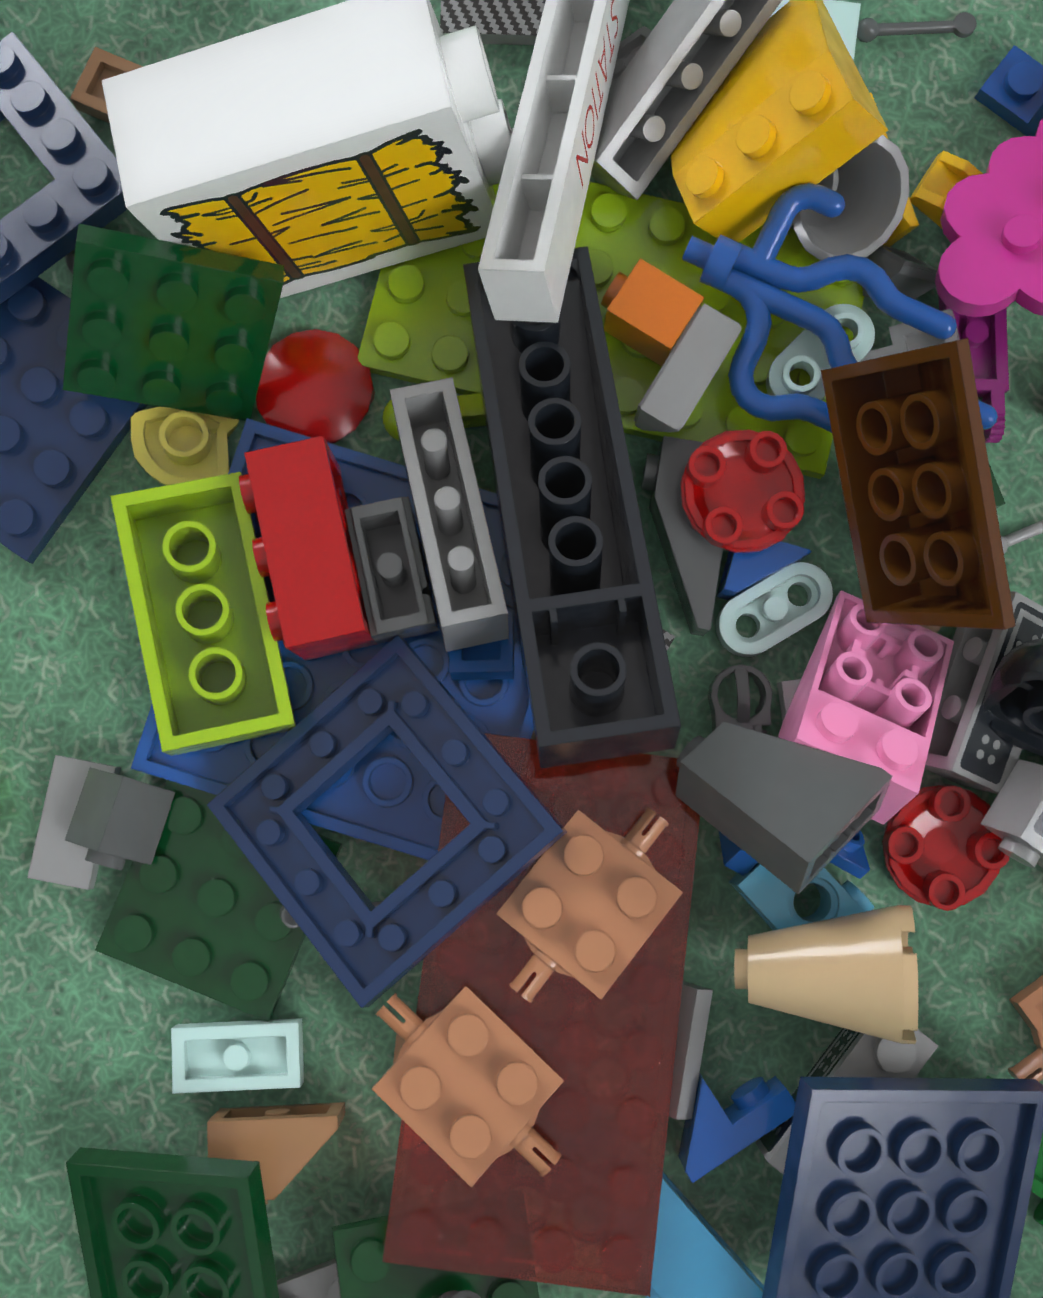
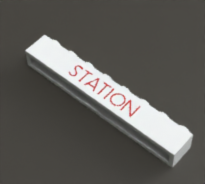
M546 0L478 266V271L495 320L558 323L630 0Z

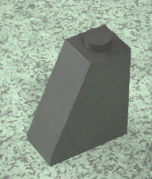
M722 722L706 738H703L701 735L693 738L680 753L676 763L677 767H679L675 796L794 892L799 894L880 810L893 776L877 766Z

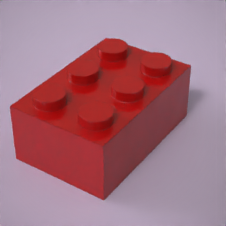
M318 436L245 452L248 474L239 476V486L247 513H255L260 526L262 537L252 539V547L260 576H269L273 587L275 601L266 603V615L274 641L282 640L286 649L304 660L377 645L370 634L345 510L349 509L340 466L325 438Z

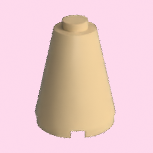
M895 905L748 935L747 949H735V989H748V1002L750 1004L901 1044H916L914 1031H918L917 953H913L912 946H908V932L915 933L911 905Z

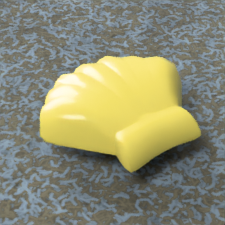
M161 406L138 411L131 417V443L134 457L152 478L165 486L228 474L227 437L236 429L239 420Z

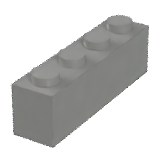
M674 0L609 91L591 176L599 184L607 185L616 193L638 200L782 0Z
M453 378L391 389L390 395L445 650L448 652L509 639L508 611Z

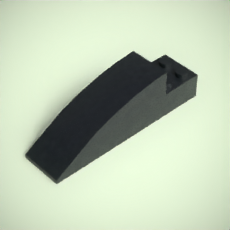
M588 246L574 248L558 323L495 320L478 271L479 262L463 264L522 665L523 668L525 667L540 769L675 749L681 722Z

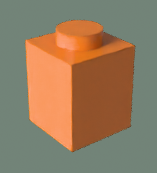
M640 258L629 276L621 272L616 275L602 299L601 305L607 308L604 331L660 366H663L694 313L702 305L704 297Z

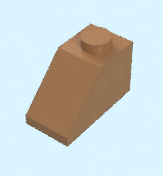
M345 1102L220 1108L207 1122L208 1157L259 1161L265 1203L267 1205L268 1200H275L338 1130L345 1116Z

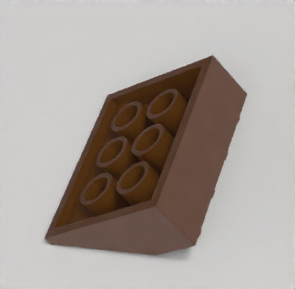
M968 338L821 370L866 622L1001 630L1015 627Z

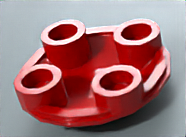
M318 329L292 333L274 344L266 354L256 395L257 409L266 424L311 438L323 436L326 442L331 444L354 432L367 415L375 395L370 368L362 366L358 360L359 349L357 346L337 333Z
M725 431L704 441L687 461L680 482L682 507L693 529L711 545L734 553L760 552L781 542L802 520L805 502L804 477L793 454L787 450L785 440L779 434L772 431Z
M943 784L921 788L919 793L887 821L882 840L885 866L897 887L916 902L945 911L955 910L984 894L998 876L1000 868L1004 867L1010 859L1009 856L998 849L1002 839L981 825L982 820L990 809V805L971 790L954 785Z

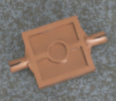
M646 807L645 812L625 837L605 831L580 810H577L564 827L567 833L543 853L496 913L524 937L530 950L534 953L515 979L509 983V986L518 993L535 972L536 977L521 995L528 1002L532 1003V999L554 971L575 978L599 999H602L683 892L655 870L648 856L645 855L662 831L669 825L660 816L646 835L643 836V831L657 814L649 807Z
M464 986L442 1011L426 1018L424 1021L395 992L387 1003L405 1019V1022H401L385 1005L375 1015L379 1016L405 1042L402 1044L396 1062L377 1081L372 1090L470 1187L477 1182L498 1157L512 1151L513 1148L539 1172L541 1177H544L551 1168L532 1150L533 1147H536L554 1165L559 1161L561 1153L557 1152L532 1126L535 1124L540 1108L564 1080L467 986Z

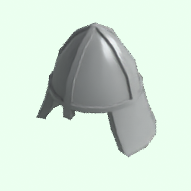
M881 135L816 184L841 194L845 200L844 211L839 216L830 218L812 210H802L795 216L791 226L794 228L804 249L820 261L827 257L844 254L868 257L888 241L902 220L910 194L909 169L899 147L884 135Z

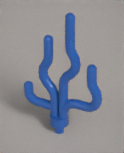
M807 183L793 186L782 193L772 206L753 248L721 234L715 245L692 236L682 260L704 269L699 282L731 295L740 302L745 310L747 321L745 331L732 358L728 374L730 391L739 407L753 417L771 422L800 419L832 433L827 402L800 393L773 396L764 394L754 383V371L767 344L772 325L771 314L811 331L818 336L824 345L831 368L857 363L849 338L838 319L821 307L783 290L801 293L818 290L836 281H854L863 286L878 309L893 319L942 340L948 339L956 332L957 325L951 315L901 293L885 270L868 258L844 254L827 257L804 267L791 266L776 259L793 220L800 211L808 209L830 218L837 217L844 211L845 200L843 196L825 186ZM978 400L983 430L990 429L997 422V411L991 405Z

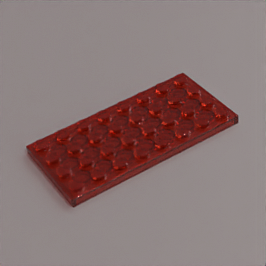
M484 733L563 827L566 826L577 810H580L605 831L625 837L645 812L646 807H649L657 814L643 831L642 835L644 836L660 816L669 823L668 827L662 831L645 855L648 856L655 870L683 893L602 999H599L575 978L557 973L556 971L553 972L532 999V1003L528 1002L521 995L536 977L535 972L518 993L509 986V983L515 979L534 953L530 950L524 937L496 913L540 857L423 959L416 1014L423 1021L442 1011L464 986H467L564 1080L540 1108L535 1124L532 1126L557 1152L561 1153V1157L556 1165H554L536 1147H533L532 1150L551 1168L544 1177H541L539 1172L513 1148L512 1151L498 1157L477 1182L470 1187L402 1120L382 1262L650 1297L700 815L675 796L679 767L676 765L678 758L642 753L540 769L536 740ZM445 795L438 852L470 824L447 795Z

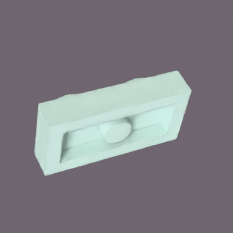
M302 1018L274 1019L269 1021L177 1024L171 1028L172 1094L300 1088L304 1083Z

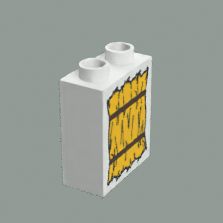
M348 0L101 80L126 208L158 240L284 265V283L280 298L486 238L496 199L492 185L500 183L512 130L502 99L497 98L489 63L477 25L443 35L430 0Z

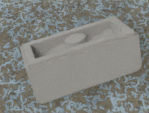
M705 303L703 306H699L639 403L634 419L636 422L635 426L641 430L676 432L682 429L741 332L740 324Z

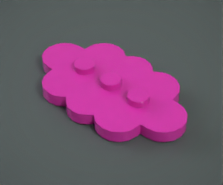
M1043 119L1038 125L1035 136L1010 138L999 144L992 152L985 174L971 175L957 182L947 194L940 220L943 233L951 245L941 256L935 277L937 294L944 304L958 314L971 317L990 316L1016 301L1020 306L1033 314L1043 316Z

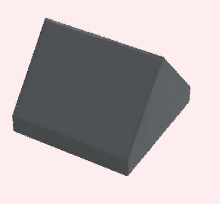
M882 245L866 257L883 268L896 288L908 297L916 299L936 287L935 277L937 269L905 251ZM863 288V296L870 298V296Z

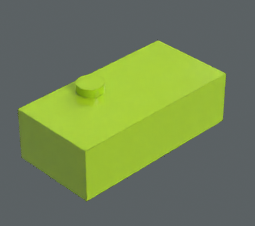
M241 472L110 496L161 749L163 753L170 756L285 732L296 726L279 643L274 641L267 620L266 603L270 602L265 577L260 576L254 558L252 539L256 538L252 515L247 513L239 486Z

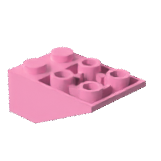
M841 590L835 599L782 722L778 738L877 766L891 774L893 777L880 810L871 818L884 825L919 793L954 641L920 625L866 622L863 600Z

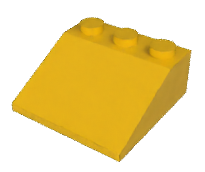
M790 0L768 19L671 153L672 174L693 224L717 239L721 234L741 242L765 223L772 206L782 193L796 185L818 184L888 131L822 0Z

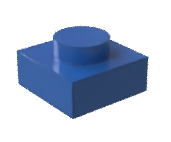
M508 611L509 639L449 651V674L451 680L514 679L513 611Z

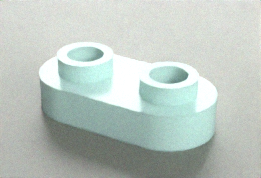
M837 304L827 308L825 311L838 319L841 326H846L853 332L854 340L850 341L853 355L857 362L863 361L872 348L875 339V329L871 318L862 309L850 304ZM805 329L776 357L766 379L768 395L800 393L822 401L826 398L821 370L830 369L831 366L829 365L824 345L818 336ZM794 369H803L810 375L811 382L804 386L796 385L790 379L789 372Z
M797 562L783 568L734 597L723 606L716 619V633L720 643L734 655L752 657L798 632L822 617L829 609L833 598V588L829 577L822 569L813 564ZM799 585L806 590L808 600L804 606H795L789 601L787 594L790 586ZM740 616H749L756 622L757 631L753 637H743L737 632L736 621Z

